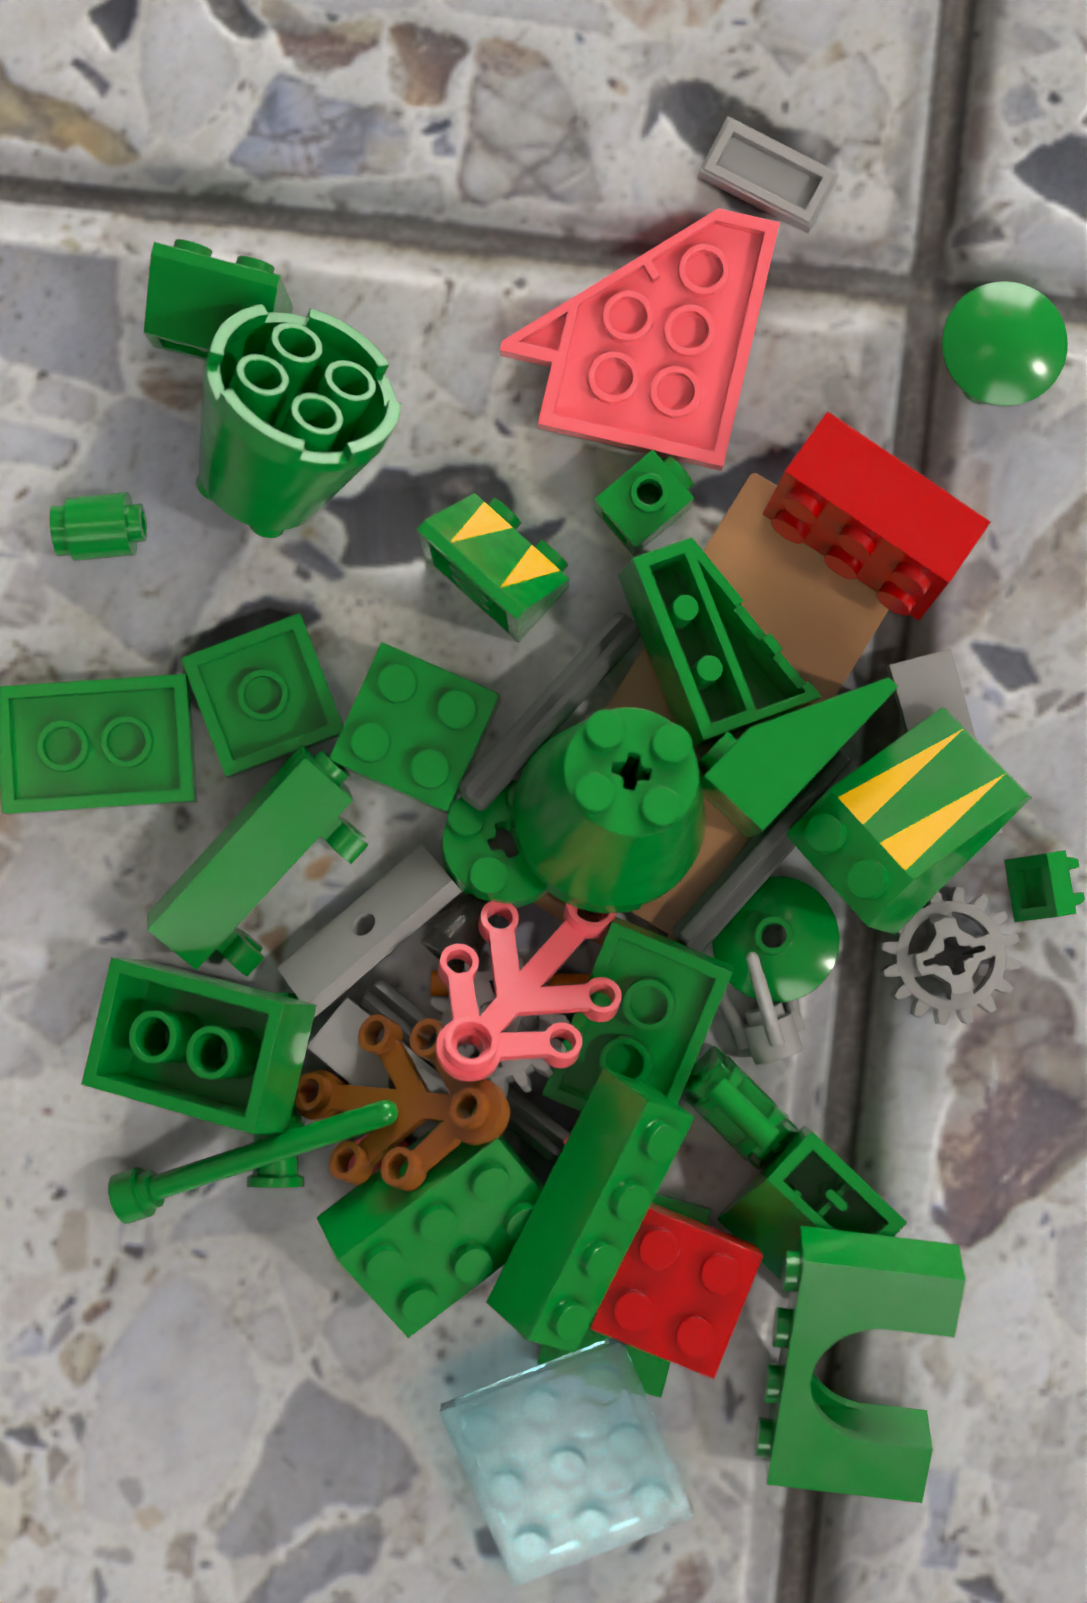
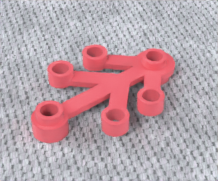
M495 901L488 902L481 910L478 930L480 935L489 942L496 998L479 1016L473 983L479 966L477 953L470 946L460 943L452 944L443 950L439 960L438 975L440 980L448 986L452 1021L443 1027L436 1043V1056L443 1070L455 1079L473 1082L490 1076L496 1070L500 1061L543 1058L547 1064L556 1068H566L574 1064L582 1047V1036L578 1029L571 1024L564 1022L555 1023L549 1026L546 1032L503 1031L517 1016L582 1012L588 1019L594 1022H606L616 1015L621 1003L622 993L619 986L609 978L597 977L588 981L587 984L543 986L585 939H597L607 934L617 913L593 912L597 915L599 921L589 922L583 920L577 914L584 909L565 903L563 910L564 922L520 970L515 939L519 913L512 904ZM499 915L507 919L510 925L502 929L495 928L488 922V918ZM454 959H460L466 962L470 969L464 973H456L448 967L447 963ZM593 993H603L610 998L612 1004L606 1007L597 1006L591 1001L590 995ZM554 1038L566 1039L571 1044L572 1050L566 1053L558 1052L552 1048L550 1041ZM462 1044L474 1045L480 1051V1056L475 1059L465 1058L458 1053L457 1048Z

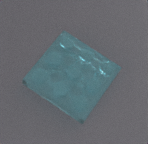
M610 1337L579 1349L576 1353H569L441 1403L440 1416L514 1587L694 1518V1507L625 1344L619 1340Z

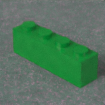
M603 1069L486 1301L492 1309L526 1340L576 1353L695 1118L651 1085L611 1070Z

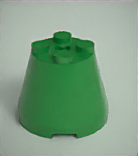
M263 304L252 306L233 314L216 332L203 367L199 474L196 479V486L199 492L205 498L212 500L232 518L249 525L251 530L261 537L276 538L282 535L284 530L298 527L307 522L381 452L398 422L401 403L396 402L392 385L385 374L390 364L383 354L353 327L331 315L310 308L306 317L289 313L267 312Z
M625 707L600 710L595 712L589 719L556 734L546 741L533 754L523 769L515 789L511 808V827L516 848H520L529 867L547 885L545 890L567 904L598 913H623L638 910L642 905L660 898L682 881L696 860L703 843L706 825V810L698 764L689 733L682 726L670 722L661 715L640 708Z

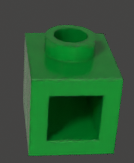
M651 450L594 498L593 510L634 557L691 509L694 497L688 490L694 486V483L674 458L669 456L663 462L656 452Z

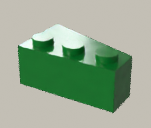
M692 537L633 557L619 573L620 584L675 724L682 726L689 733L692 739L693 750L717 742L727 731L732 736L747 731L750 727L808 707L822 697L810 681L805 683L780 651L783 648L772 634L766 635L741 603L744 600Z

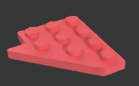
M718 208L501 342L500 356L551 367L538 420V429L646 454L654 450L659 457L668 458L671 456L676 461L722 471L780 222Z

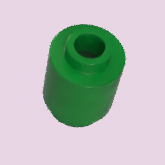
M128 492L66 498L64 505H55L50 508L51 540L57 556L71 555L73 561L136 555L138 542H145L147 540V520L143 504H133Z

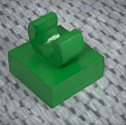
M1066 850L1004 860L1014 923L1077 914L1075 906L1084 902L1085 896L1084 892L1073 893L1069 870L1079 868V860L1067 857Z

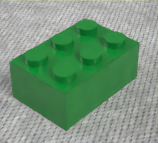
M111 957L81 1085L250 1134L286 1132L317 1005L151 960Z
M477 1104L474 1107L471 1116L475 1113ZM442 1122L411 1144L408 1149H415ZM501 1134L495 1140L479 1145L461 1142L427 1172L423 1183L412 1191H404L387 1184L382 1178L380 1168L365 1182L356 1186L316 1218L337 1261L407 1338H410L505 1265L544 1187L538 1177ZM408 1160L404 1162L400 1169V1178L407 1172Z

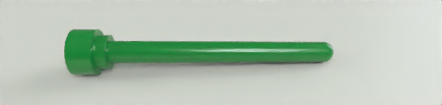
M380 1100L158 1174L154 1170L145 1171L140 1167H135L110 1177L108 1182L110 1204L117 1218L124 1224H130L153 1216L156 1209L164 1204L165 1198L389 1126L396 1121L398 1108L390 1100Z

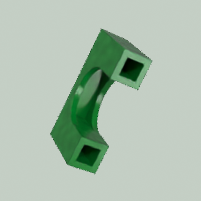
M806 1226L800 1227L797 1251L786 1250L783 1259L781 1289L782 1291L790 1292L787 1308L776 1307L774 1314L772 1346L780 1348L778 1364L767 1362L765 1369L763 1401L771 1403L769 1418L758 1417L756 1424L755 1457L765 1458L766 1485L923 1503L933 1451L927 1410L862 1403L846 1399L825 1387L816 1377L813 1370L819 1358L831 1345L848 1335L860 1331L881 1329L955 1338L966 1282L959 1244Z

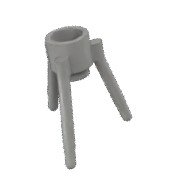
M778 926L779 947L786 940V931L781 926ZM750 952L746 956V962L759 1007L745 1013L748 1024L743 1022L726 992H724L718 1008L733 1032L738 1050L749 1048L754 1064L760 1065L778 1061L802 1051L803 1047L798 1032L804 1030L805 1026L799 1010L798 1000L785 1002V1011L782 1002H772L759 956L755 952Z

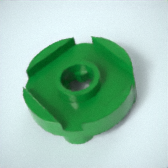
M512 780L493 802L482 811L473 808L460 797L449 808L440 842L444 868L461 891L468 896L472 893L478 899L489 902L495 901L512 904L515 908L531 904L548 893L545 890L547 885L529 867L520 848H516V856L507 858L502 849L492 851L488 845V842L495 839L496 830L507 829L512 834L511 808L519 780Z

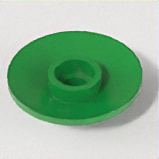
M769 876L712 941V947L716 959L735 966L729 983L742 994L755 1000L757 999L751 982L746 956L750 952L758 954L772 1002L785 1003L807 996L827 979L838 957L840 934L833 910L818 891L797 879ZM772 925L781 926L786 931L785 942L777 948L767 947L762 941L763 932Z

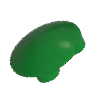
M1016 282L988 283L967 293L958 301L946 318L942 334V354L950 376L962 389L965 397L979 405L1016 406L1038 398L1059 377L1068 351L1066 327L1054 304L1034 288Z

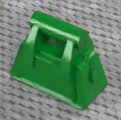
M712 1046L694 1064L682 1092L685 1100L742 1158L748 1160L756 1169L761 1170L798 1132V1128L789 1120V1116L729 1056H726L716 1046Z

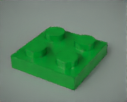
M301 613L181 658L224 775L228 779L292 755L301 745L307 749L339 737L344 724Z

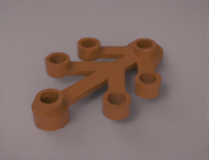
M379 1014L368 1017L362 1023L358 1033V1041L362 1049L380 1058L396 1089L349 1085L344 1078L331 1072L315 1070L303 1075L299 1079L294 1100L299 1113L304 1118L313 1122L384 1099L394 1102L398 1108L396 1121L389 1126L372 1131L359 1144L352 1141H344L338 1144L330 1155L329 1169L335 1178L352 1185H359L370 1177L374 1166L383 1159L381 1164L383 1180L387 1184L404 1191L417 1189L423 1183L427 1172L461 1142L479 1145L498 1138L504 1132L509 1122V1103L502 1089L496 1083L485 1078L473 1082L461 1081L443 1070L436 1056V1043L439 1033L446 1025L435 1019L426 1018L418 1022L413 1028L410 1035V1046L416 1055L434 1062L449 1094L431 1093L402 1042L403 1031L401 1026L397 1022ZM385 1028L383 1039L377 1044L378 1034ZM437 1032L436 1042L428 1049V1042L431 1036ZM476 1104H477L476 1111H475V1113L471 1116L472 1111H473L474 1107H475ZM426 1120L442 1122L415 1149L410 1150L405 1147H396ZM355 1155V1164L350 1171H348V1163L352 1156ZM408 1160L407 1172L400 1178V1169L404 1162Z

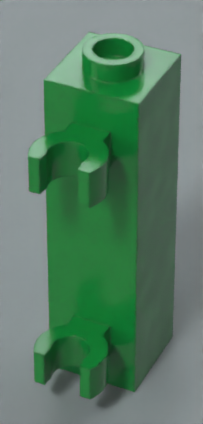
M301 745L147 913V930L196 971L215 950H218L231 965L246 977L263 961L264 956L260 953L263 947L246 932L237 928V926L319 837L323 838L350 864L368 847V843L364 841L366 837L349 821L340 816L353 801L350 789L344 783L350 774L344 767L329 759L330 755L324 750H321L314 757Z

